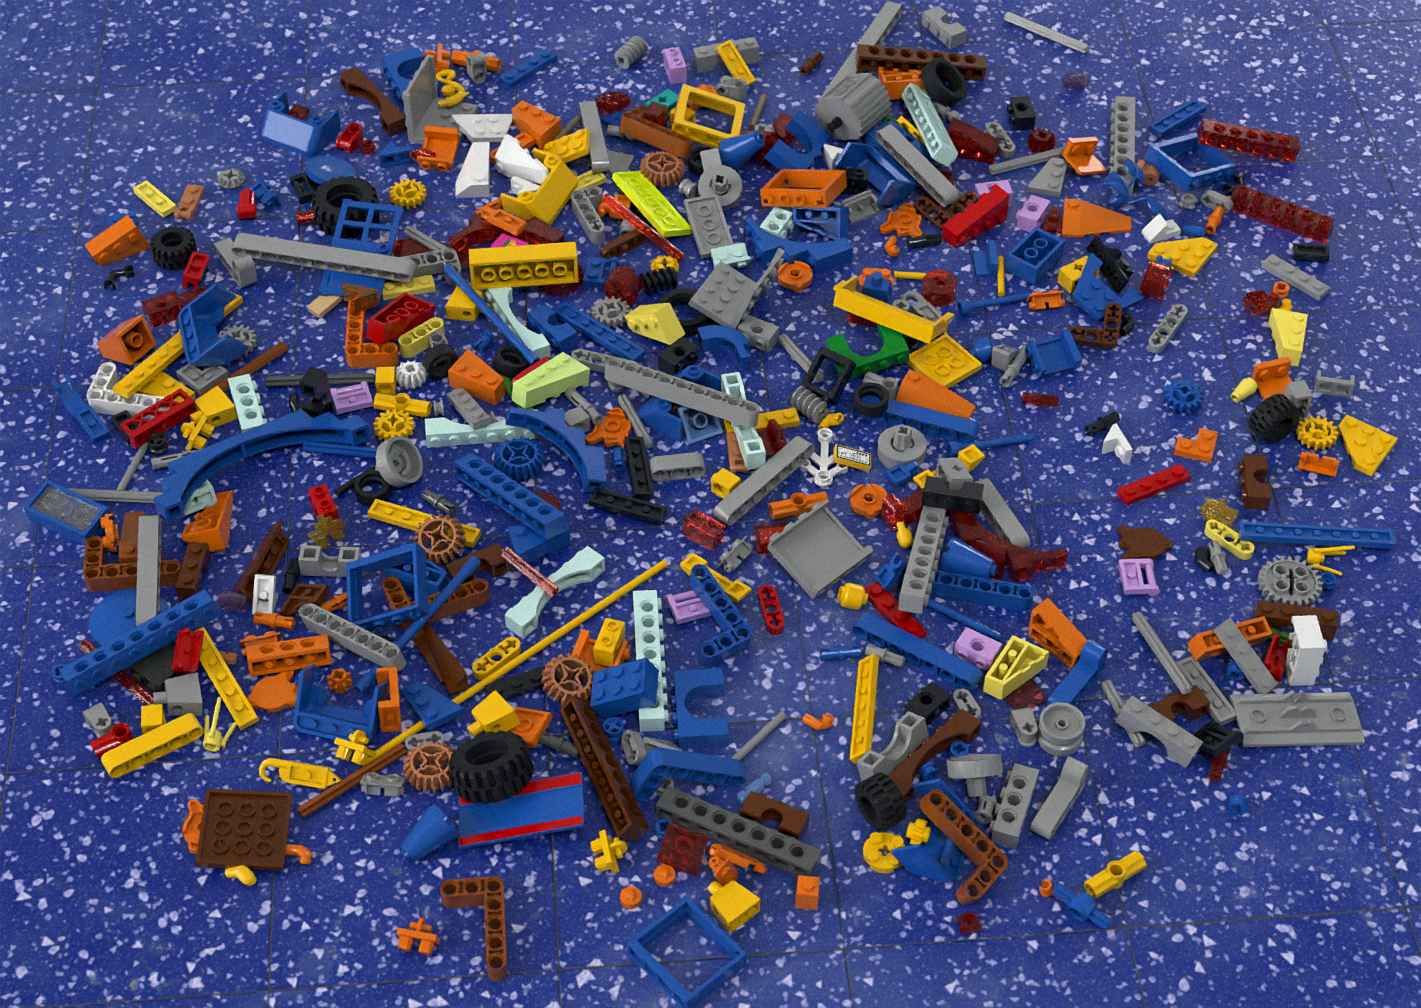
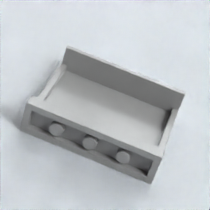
M828 499L823 503H816L809 513H802L795 523H788L781 533H774L769 538L770 543L767 546V549L813 600L867 561L874 551L869 545L863 548L826 507L829 503Z

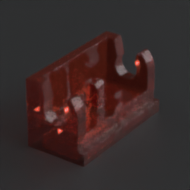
M694 509L684 517L681 534L713 551L716 548V542H722L726 526Z

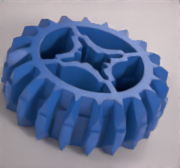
M522 436L520 439L513 437L511 441L506 439V442L500 443V446L496 448V453H494L495 468L517 482L519 479L525 481L526 478L532 479L533 475L538 476L545 463L544 451L540 444H537L535 440L530 441L529 437L527 439H523Z

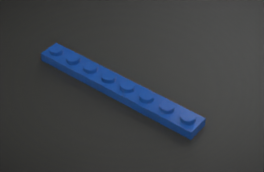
M1239 521L1238 524L1240 541L1328 546L1353 545L1355 547L1394 549L1396 545L1393 530L1243 521Z

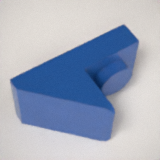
M391 141L379 153L381 168L414 163L412 146L395 148L393 141Z

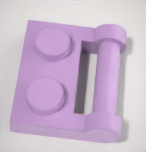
M366 381L358 385L330 389L337 414L373 406V400Z
M1119 559L1118 567L1124 595L1148 594L1156 596L1160 593L1159 586L1156 585L1154 577V563L1152 559ZM1141 568L1146 572L1148 584L1143 583Z
M694 590L676 595H665L666 605L670 608L677 625L712 616Z

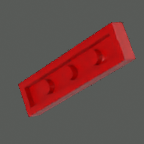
M1180 463L1119 487L1116 490V494L1128 506L1189 482L1191 475Z
M877 581L865 587L868 601L890 624L920 639L926 637L927 631L909 612L898 610L899 602L889 591L884 590Z

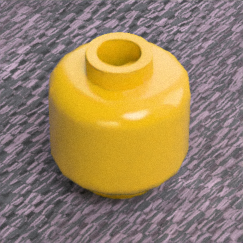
M846 583L839 588L837 601L840 602L843 608L859 610L862 605H866L868 594L865 593V588L862 585Z

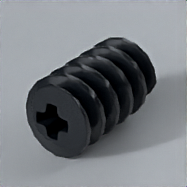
M667 266L665 269L660 268L659 271L653 270L652 273L648 271L646 274H639V283L643 293L647 290L651 294V288L658 292L659 286L662 291L665 289V285L670 289L671 283L678 287V278L674 267Z

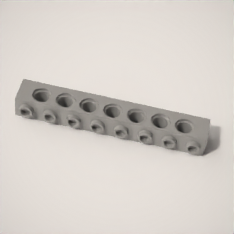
M1115 96V102L1111 103V112L1113 113H1111L1110 133L1113 134L1110 136V144L1113 145H1110L1109 165L1111 166L1109 174L1113 171L1118 173L1126 186L1133 176L1125 168L1124 161L1129 158L1135 163V97ZM1134 183L1128 188L1129 196L1133 194ZM1112 188V195H1114L1117 191Z
M923 505L900 591L898 610L922 614L924 606L928 607L929 595H931L932 583H934L935 572L937 571L943 540L945 539L946 528L948 527L949 517L946 516V509Z

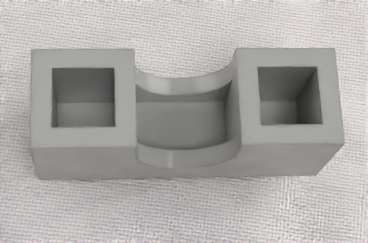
M939 5L924 11L922 25L949 49L966 43L967 30L958 22L947 24L948 13Z
M301 545L298 561L301 575L346 577V563L361 559L362 556L360 547H340L338 556H328L322 552L321 546Z

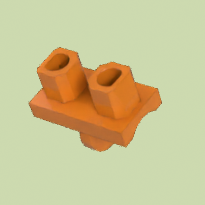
M440 43L437 45V52L429 50L424 53V59L427 54L434 55L436 74L439 70L448 69L450 61H448L450 51L442 49L443 44Z
M420 917L417 923L410 922L409 928L416 929V931L398 927L396 933L399 936L398 948L402 951L411 952L413 942L417 941L420 942L418 952L431 956L435 945L439 946L440 938H437L436 934L424 932L432 931V925H427L424 917Z

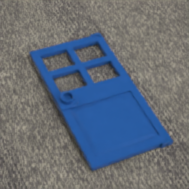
M343 199L331 247L392 256L403 207ZM348 208L369 210L366 222L345 220ZM374 212L395 213L392 226L372 223ZM343 226L363 228L361 241L340 239ZM370 229L390 232L388 244L367 242ZM325 269L318 295L349 298L352 294L360 293L365 297V300L380 301L386 279Z

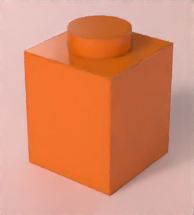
M798 875L795 908L817 910L820 877Z

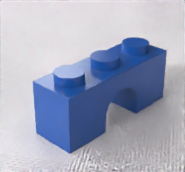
M546 303L528 312L527 324L529 328L538 334L542 333L552 349L562 353L578 345L577 331L567 322L556 326V312Z

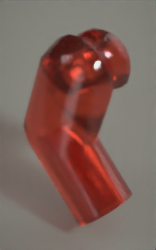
M425 148L412 150L409 154L410 158L416 161L418 156L436 157L435 152Z

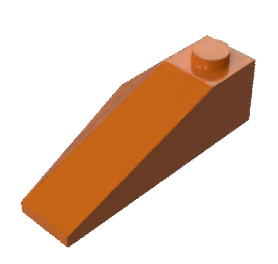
M1065 198L1061 237L1084 238L1088 234L1100 236V233L1104 232L1110 234L1131 232L1132 218L1083 200Z
M910 369L902 380L896 397V401L970 419L976 409L975 405L927 375Z
M233 491L216 493V503L211 506H204V511L194 516L195 521L185 526L181 536L182 540L186 542L208 543L210 552H219L226 549L230 538Z

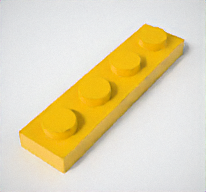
M796 408L760 413L758 423L754 428L759 433L800 426V419ZM724 419L723 425L726 433H734L731 421Z

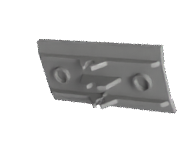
M1291 690L1285 694H1236L1229 696L1235 711L1239 730L1244 734L1243 747L1358 745L1365 743L1355 704L1349 692L1304 693L1302 690H1299V693H1295L1294 690Z

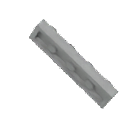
M1271 254L1261 264V268L1318 301L1329 293L1330 287L1274 254Z
M457 388L447 393L448 401L473 429L491 424L490 417L464 388Z
M1231 618L1226 619L1213 630L1258 694H1267L1278 685Z
M1193 656L1176 662L1191 686L1197 685L1211 702L1208 712L1220 726L1237 720L1234 708L1198 661L1194 660Z

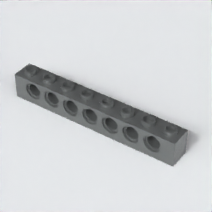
M667 786L656 803V817L669 819L679 827L721 845L725 844L733 849L742 851L761 862L796 877L798 875L813 877L821 864L822 851L817 847L802 843L798 839L781 834L775 829H769L754 820L750 821L735 812L724 810L720 806L703 801L697 796H691L684 793L681 789Z

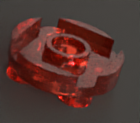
M1265 291L1248 292L1246 297H1243V306L1250 309L1252 314H1260L1262 311H1271L1272 308L1278 309L1280 297L1274 292H1271V295L1265 294Z

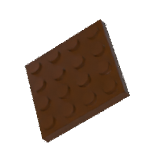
M206 788L195 862L196 867L227 869L244 865L250 870L284 871L293 794L289 792Z

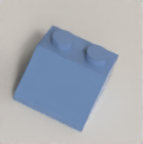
M683 405L672 409L673 415L683 420V437L688 444L723 433L719 418Z

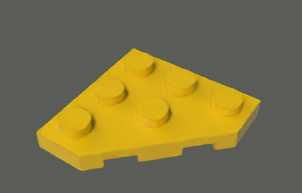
M1203 237L1155 243L1148 252L1147 258L1156 261L1158 255L1163 256L1165 259L1171 258V269L1194 278L1217 250L1218 244Z
M1349 415L1344 417L1337 429L1339 436H1342L1344 440L1343 444L1348 455L1353 460L1354 468L1371 477L1395 446L1398 439Z

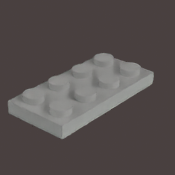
M717 193L684 200L683 204L701 259L711 257V249L734 245Z

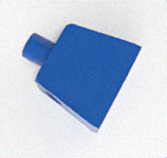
M874 272L872 276H866L861 293L892 305L894 297L891 280L883 278L881 272Z

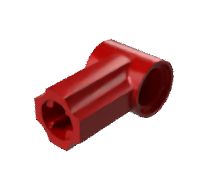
M243 189L240 192L239 204H237L239 220L257 218L255 193L250 189Z
M118 723L113 726L110 733L90 741V744L98 759L106 752L133 740L134 737L127 724Z

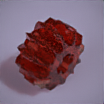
M1045 128L1032 130L1027 139L1028 149H1032L1033 153L1054 149L1056 144L1055 134L1051 133V130H1045Z

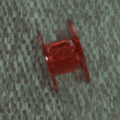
M946 270L930 271L923 277L924 288L921 295L933 306H948L956 299L955 289L958 280L956 276Z

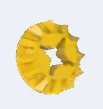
M665 255L663 257L657 256L656 259H652V271H659L660 268H664L663 264L671 268L674 267L676 272L679 269L677 259L672 258L671 255L668 257Z

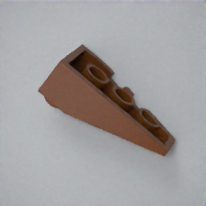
M144 511L128 512L124 515L119 543L120 564L134 563L138 560L139 516H146Z

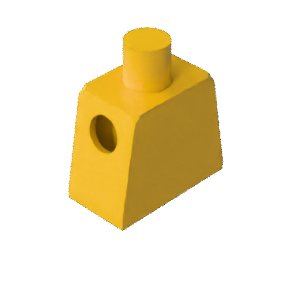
M457 285L446 304L447 319L475 321L478 315L483 312ZM474 290L484 300L483 293L479 290Z
M218 386L196 399V412L189 415L190 420L195 424L204 415L208 417L206 423L214 427L238 419L235 405Z
M495 690L472 709L471 713L475 722L469 725L467 729L472 737H475L481 732L485 734L491 731L507 732L521 723L515 710Z
M714 881L708 887V891L712 894L710 897V909L729 934L760 911V898L736 881H730L724 887L718 881Z

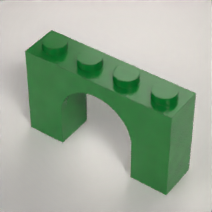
M877 323V332L883 347L872 356H859L853 353L843 333L826 338V348L856 363L857 366L849 379L851 381L856 377L865 375L868 371L884 370L890 366L902 364L910 360L909 348L902 333ZM832 362L838 376H840L844 367Z

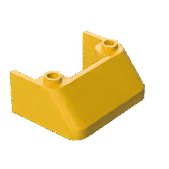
M534 148V159L537 158L549 170L546 179L536 193L523 191L517 198L501 193L500 197L504 211L510 212V214L532 224L548 227L571 197V193L578 187V178L558 156Z

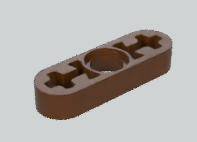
M634 229L602 246L600 255L607 259L619 257L640 246L645 240V234L639 229Z

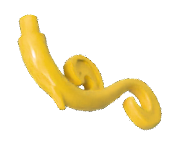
M445 69L436 74V79L445 84L441 89L442 94L450 96L446 97L445 100L438 101L439 108L454 106L469 94V92H465L461 84L451 81L456 77L454 70Z

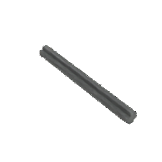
M374 373L327 374L329 385L361 384L363 381H366L367 384L375 383ZM304 375L267 376L265 384L267 387L300 386V380Z

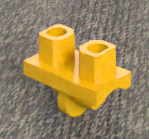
M202 415L196 427L193 421L182 424V436L184 438L189 436L186 450H192L193 447L199 450L205 447L207 439L200 435L202 434L210 438L215 428L206 423L208 417Z
M358 729L353 734L351 733L349 735L351 742L337 737L334 741V744L339 746L335 757L341 760L349 761L352 751L354 755L351 762L361 766L365 765L368 756L375 757V751L363 746L369 741L363 730Z
M605 829L599 831L600 838L590 842L595 855L604 853L603 856L594 860L596 868L599 872L609 869L613 874L620 872L617 858H623V853L627 851L626 842L620 841L618 837L613 840L607 837Z

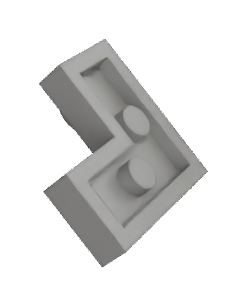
M188 363L176 371L177 377L200 395L229 376L228 370L221 365L209 366L201 371L196 366Z

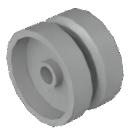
M1060 702L1050 704L1044 708L1040 714L1037 731V741L1040 747L1051 755L1063 757L1072 755L1079 750L1085 730V718L1082 712L1071 704Z

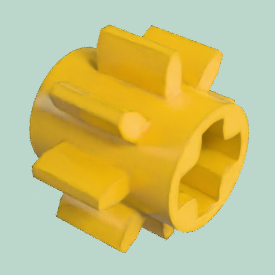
M918 818L915 823H909L906 837L911 838L910 844L921 845L922 842H928L931 828L926 826L928 821Z

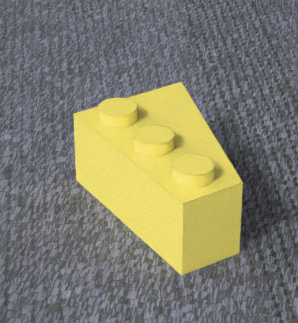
M670 303L641 305L625 316L627 325L632 332L669 345L685 335Z

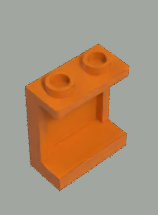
M425 125V140L421 156L417 157L419 168L452 172L460 141L458 129Z
M582 629L571 657L577 654V659L585 658L584 663H591L590 669L595 671L610 668L594 663L593 648L596 640L590 638V631ZM627 640L623 641L613 666L624 664L625 660H629L631 649L628 648Z
M397 667L377 668V682L380 684L385 680L389 681L387 696H390L391 699L378 701L381 733L402 731Z

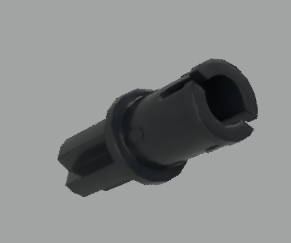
M940 233L932 235L922 234L919 237L907 238L909 249L922 246L926 248L928 245L942 243Z
M1114 411L1104 417H1098L1097 421L1085 426V432L1091 428L1093 429L1086 434L1091 437L1102 430L1106 431L1109 426L1120 421V415Z
M297 557L290 559L288 569L284 573L285 581L282 592L287 595L291 594L297 580L300 578L299 558Z

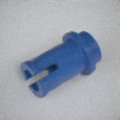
M1185 224L1183 235L1198 238L1205 237L1206 228L1202 225L1198 227Z
M490 331L483 332L481 338L473 345L474 350L482 353L489 344L494 342V335Z
M617 447L612 451L613 461L611 462V467L615 471L620 472L626 467V461L624 460V450Z

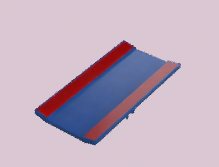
M582 772L531 780L526 787H522L520 792L514 793L512 797L503 798L498 802L492 801L487 804L480 802L476 804L472 801L468 802L458 795L459 832L461 834L458 838V849L514 839L523 841L526 837L532 839L537 835L585 827Z

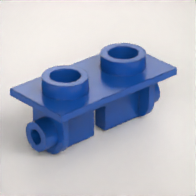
M256 178L258 183L251 188L255 196L266 208L272 209L276 203L281 206V203L277 200L279 196L273 190L269 191L271 188L265 181L261 183Z

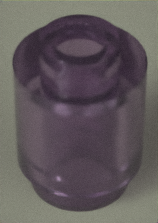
M1083 72L1066 74L1063 78V85L1067 90L1082 89L1088 86V75Z
M226 589L219 595L218 603L221 609L241 613L248 610L250 598L244 593Z

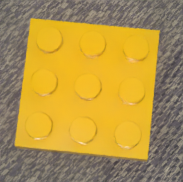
M948 334L942 335L930 344L909 354L910 360L906 361L916 372L927 375L946 388H950L982 369V363Z

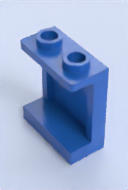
M1069 329L1063 330L1060 336L1037 342L1031 339L1025 347V353L1030 358L1032 370L1037 374L1038 379L1078 369L1083 361Z

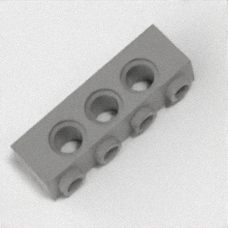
M1015 763L1013 770H1008L1005 780L1008 785L1002 788L1000 794L1002 803H997L994 813L997 818L996 821H991L989 827L993 843L1016 849L1037 784L1038 769Z

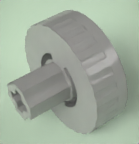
M725 165L712 166L700 176L698 181L699 197L715 193H726L725 195L718 196L722 210H729L736 206L741 199L742 180L739 174L731 167Z
M901 424L884 430L878 439V458L887 468H892L900 463L906 466L912 461H916L920 466L926 457V439L920 431L910 426Z
M395 436L378 446L375 470L379 471L384 480L390 485L400 488L414 483L420 478L423 471V461L418 448L412 441L403 436Z
M1000 754L964 755L946 760L948 777L966 778L969 797L987 795L985 777L1003 773L1002 757Z

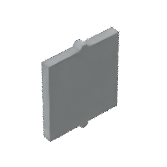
M608 150L610 171L604 172L611 175L617 172H628L634 156Z

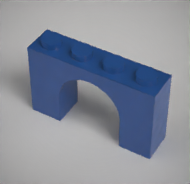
M419 47L382 56V63H380L387 82H390L392 91L396 92V98L398 101H401L403 107L402 94L403 91H406L410 79H405L402 76L415 72L420 68L424 57ZM436 79L438 97H441V95H440V86H439V83H438V81H437V79Z
M799 109L785 129L802 142L806 154L794 151L778 139L764 158L779 170L810 169L816 162L814 158L817 159L822 153L820 149L823 150L824 145L829 143L827 139L830 134Z
M723 668L674 671V679H670V691L675 692V695H671L672 708H676V712H672L673 724H677V729H674V741H678L679 748L729 747L727 717L703 719L691 715L686 709L692 701L699 698L724 697Z

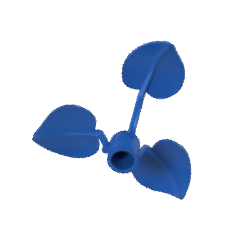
M1127 158L1124 161L1125 168L1133 176L1126 186L1118 173L1113 171L1107 176L1105 185L1117 191L1108 199L1114 209H1118L1123 204L1126 207L1129 204L1146 200L1149 208L1156 215L1160 214L1166 221V211L1160 201L1154 196H1146L1128 201V188L1136 179L1140 183L1145 181L1144 172L1131 159Z

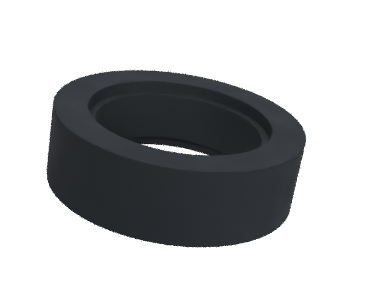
M937 57L932 59L921 70V80L924 87L939 103L945 106H954L966 96V81L960 71L949 61ZM936 73L948 82L952 91L941 83Z
M680 288L669 291L661 297L658 304L670 303L672 308L678 305H689L691 298L698 290ZM701 313L697 318L691 320H679L685 332L683 337L697 335V328L710 325L711 318Z

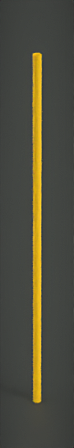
M665 560L660 561L451 701L460 705L484 689L485 685L493 683L667 567V562ZM419 721L375 750V757L368 756L365 765L404 742L408 736L424 729L425 727L422 722Z

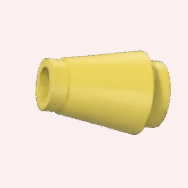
M1250 377L1243 379L1231 394L1232 400L1238 403L1254 394L1258 388L1257 383Z

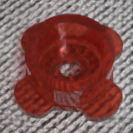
M965 912L957 917V923L961 926L960 932L967 935L969 932H979L981 930L976 913Z

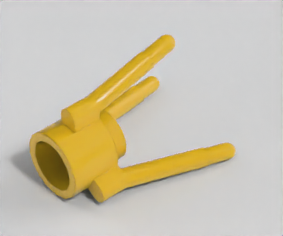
M1355 546L1308 549L1307 564H1312V569H1320L1341 576L1342 572L1319 564L1324 563V556L1346 555L1344 550L1355 549Z

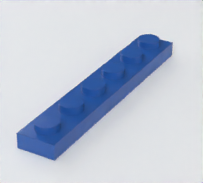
M567 302L562 303L554 310L556 318L564 323L567 322L572 328L624 359L638 362L646 355L644 348Z

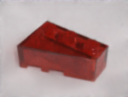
M953 117L948 127V135L958 152L957 157L991 165L995 164L999 154L1000 140Z

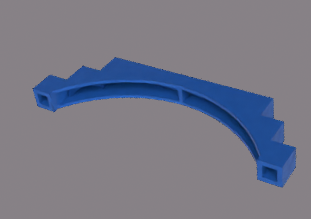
M300 409L168 462L170 476L161 480L163 494L154 497L156 512L167 524L185 517L184 509L193 493L218 471L245 457L278 447L303 444L305 441L344 443L356 446L370 440L368 424L358 415L339 421L330 412L312 418Z

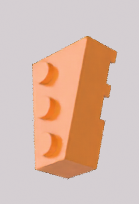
M523 100L512 108L513 125L519 131H525L534 137L539 150L543 151L544 145L552 141L562 131L560 118Z
M128 215L85 244L92 257L101 267L151 248L150 243Z
M467 349L448 370L450 387L455 389L464 388L469 395L496 406L506 394L504 378L470 349Z

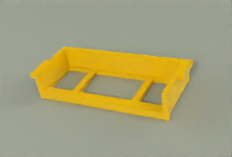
M856 275L847 281L842 280L833 287V290L836 291L833 306L928 344L942 332H947L949 321L955 315L947 312L937 321L932 322L855 291L858 280Z

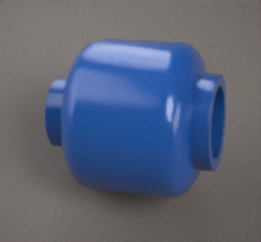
M984 336L971 343L972 349L969 350V353L983 363L992 359V349L996 345L992 338L989 339Z

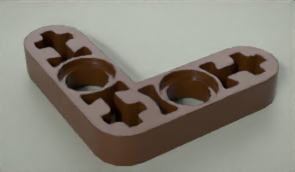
M966 192L945 212L924 196L917 198L914 205L919 214L942 231L943 224L941 219L946 223L955 216L953 213L956 209H961V213L964 212L967 205L971 203V201L967 202L968 199H973L972 203L975 204L978 198L974 192ZM934 211H937V212H938V215H937V216H935V217H930V214H931L932 212H934Z
M1109 303L1106 306L1103 330L1077 326L1069 327L1068 329L1071 334H1076L1073 337L1075 344L1101 349H1114L1118 343L1122 307L1118 303ZM1112 310H1115V317H1111ZM1113 323L1116 325V328H1108L1107 324ZM1093 335V336H1095L1097 339L1094 340V341H1091V340L1087 339V336ZM1109 335H1112L1111 342H1108Z

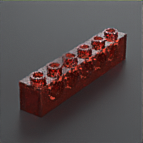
M1203 118L1197 130L1199 144L1295 162L1301 150L1299 137L1226 122Z
M1240 184L1232 193V211L1322 244H1326L1332 234L1335 219Z

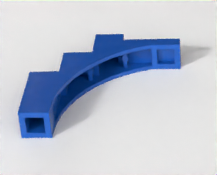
M752 217L745 218L744 233L752 240V244L755 246L753 250L754 257L762 265L772 261L778 248L785 251L782 256L784 259L783 263L794 264V261H801L807 263L815 273L853 260V247L845 237L821 243L795 242L766 232L757 225Z
M510 407L506 417V425L531 430L558 446L575 465L580 475L584 492L593 493L596 487L604 489L607 482L604 448L585 445L584 429L566 426L564 410L546 407L545 412Z

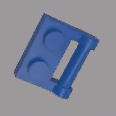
M588 257L583 286L614 287V276L620 260L617 257H611L610 259ZM605 267H609L608 276L603 279Z

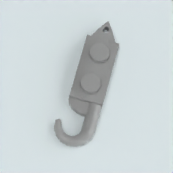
M908 291L902 295L903 300H906L907 297H913L918 301L914 304L913 311L923 315V318L935 322L942 317L920 293ZM942 332L939 335L942 336L944 334H947V332Z

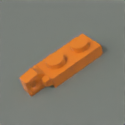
M484 206L481 209V217L511 234L517 236L527 228L526 221L500 208L494 210Z

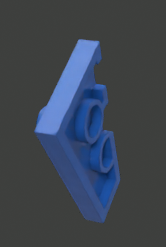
M420 681L401 690L403 697L427 731L465 714L463 707Z

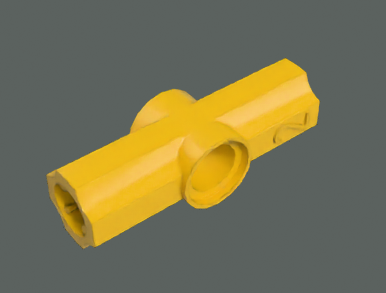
M376 393L373 406L374 409L393 412V409H396L399 412L402 409L404 414L409 412L410 415L429 417L432 404L428 401L410 399L409 395L405 393H399L395 396Z
M1133 851L1119 861H1111L1106 869L1084 882L1086 893L1097 899L1111 889L1120 888L1125 880L1146 868L1147 863L1144 860V856L1140 852Z

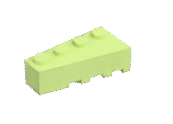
M562 352L515 381L512 389V401L527 409L545 402L546 398H557L560 396V393L565 392L569 388L576 390V387L579 386L583 388L589 386L590 368Z

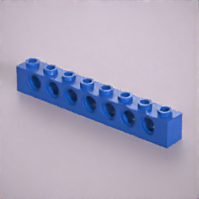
M470 453L453 462L457 479L549 540L567 530L566 516L562 511L509 478L503 472L482 460V458Z
M204 589L59 669L72 694L76 696L175 641L178 631H182L185 628H190V631H193L220 616V613L213 599Z

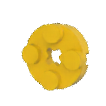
M873 832L864 844L863 859L875 872L884 874L894 872V869L903 865L891 851L895 848L905 847L902 837L891 833ZM887 850L890 853H887L886 856H883L882 852L880 851Z

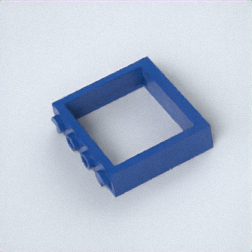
M1196 133L1151 144L1145 156L1147 162L1186 192L1232 179L1237 167L1236 163ZM1193 151L1214 168L1191 174L1171 157Z
M416 542L346 563L349 622L367 631L384 629L386 626L393 624L399 625L407 620L419 619L421 616L429 614L426 550ZM413 561L415 604L363 619L362 576Z
M688 897L684 898L627 942V955L681 1008H694L747 965V953L742 949V945H737L726 930L720 929L711 916H707L698 903L695 905ZM686 916L732 959L691 993L645 949Z

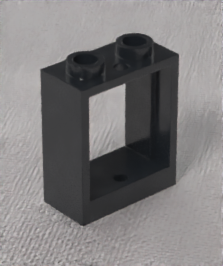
M821 346L801 385L805 386L806 390H810L811 394L814 393L821 396L822 401L829 404L830 402L837 404L857 365L853 360ZM824 358L844 367L831 393L811 385Z

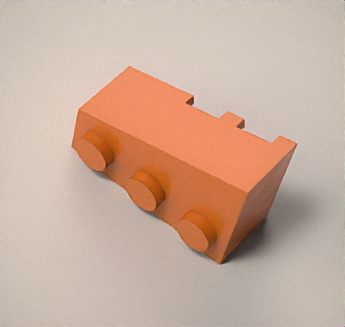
M883 67L878 68V79L881 81V84H884V89L888 91L887 95L891 98L889 101L903 99L901 94L910 82L926 90L921 80V71L909 70L908 73L899 72V69L895 68L893 71H884Z
M1049 598L1032 610L1028 636L1069 668L1073 669L1080 660L1081 651L1088 640Z

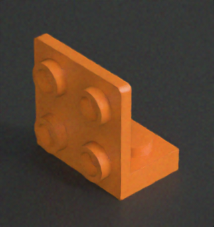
M1096 137L1071 138L1068 140L1062 156L1079 175L1105 173L1107 170L1093 155L1099 141Z
M1289 357L1254 365L1252 379L1257 383V390L1264 400L1272 395H1284L1286 384L1293 382L1288 375L1291 366Z

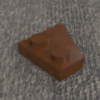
M297 583L279 613L281 616L287 617L298 613L300 607L307 603L321 606L331 590L327 585Z

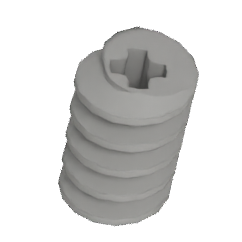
M633 36L615 52L614 58L616 63L621 68L628 69L629 66L647 52L648 45L643 38Z
M803 385L797 388L790 398V404L816 424L821 423L825 416L829 414V408H826L827 403L822 401L820 397H817L816 394H811V391L806 390V387Z

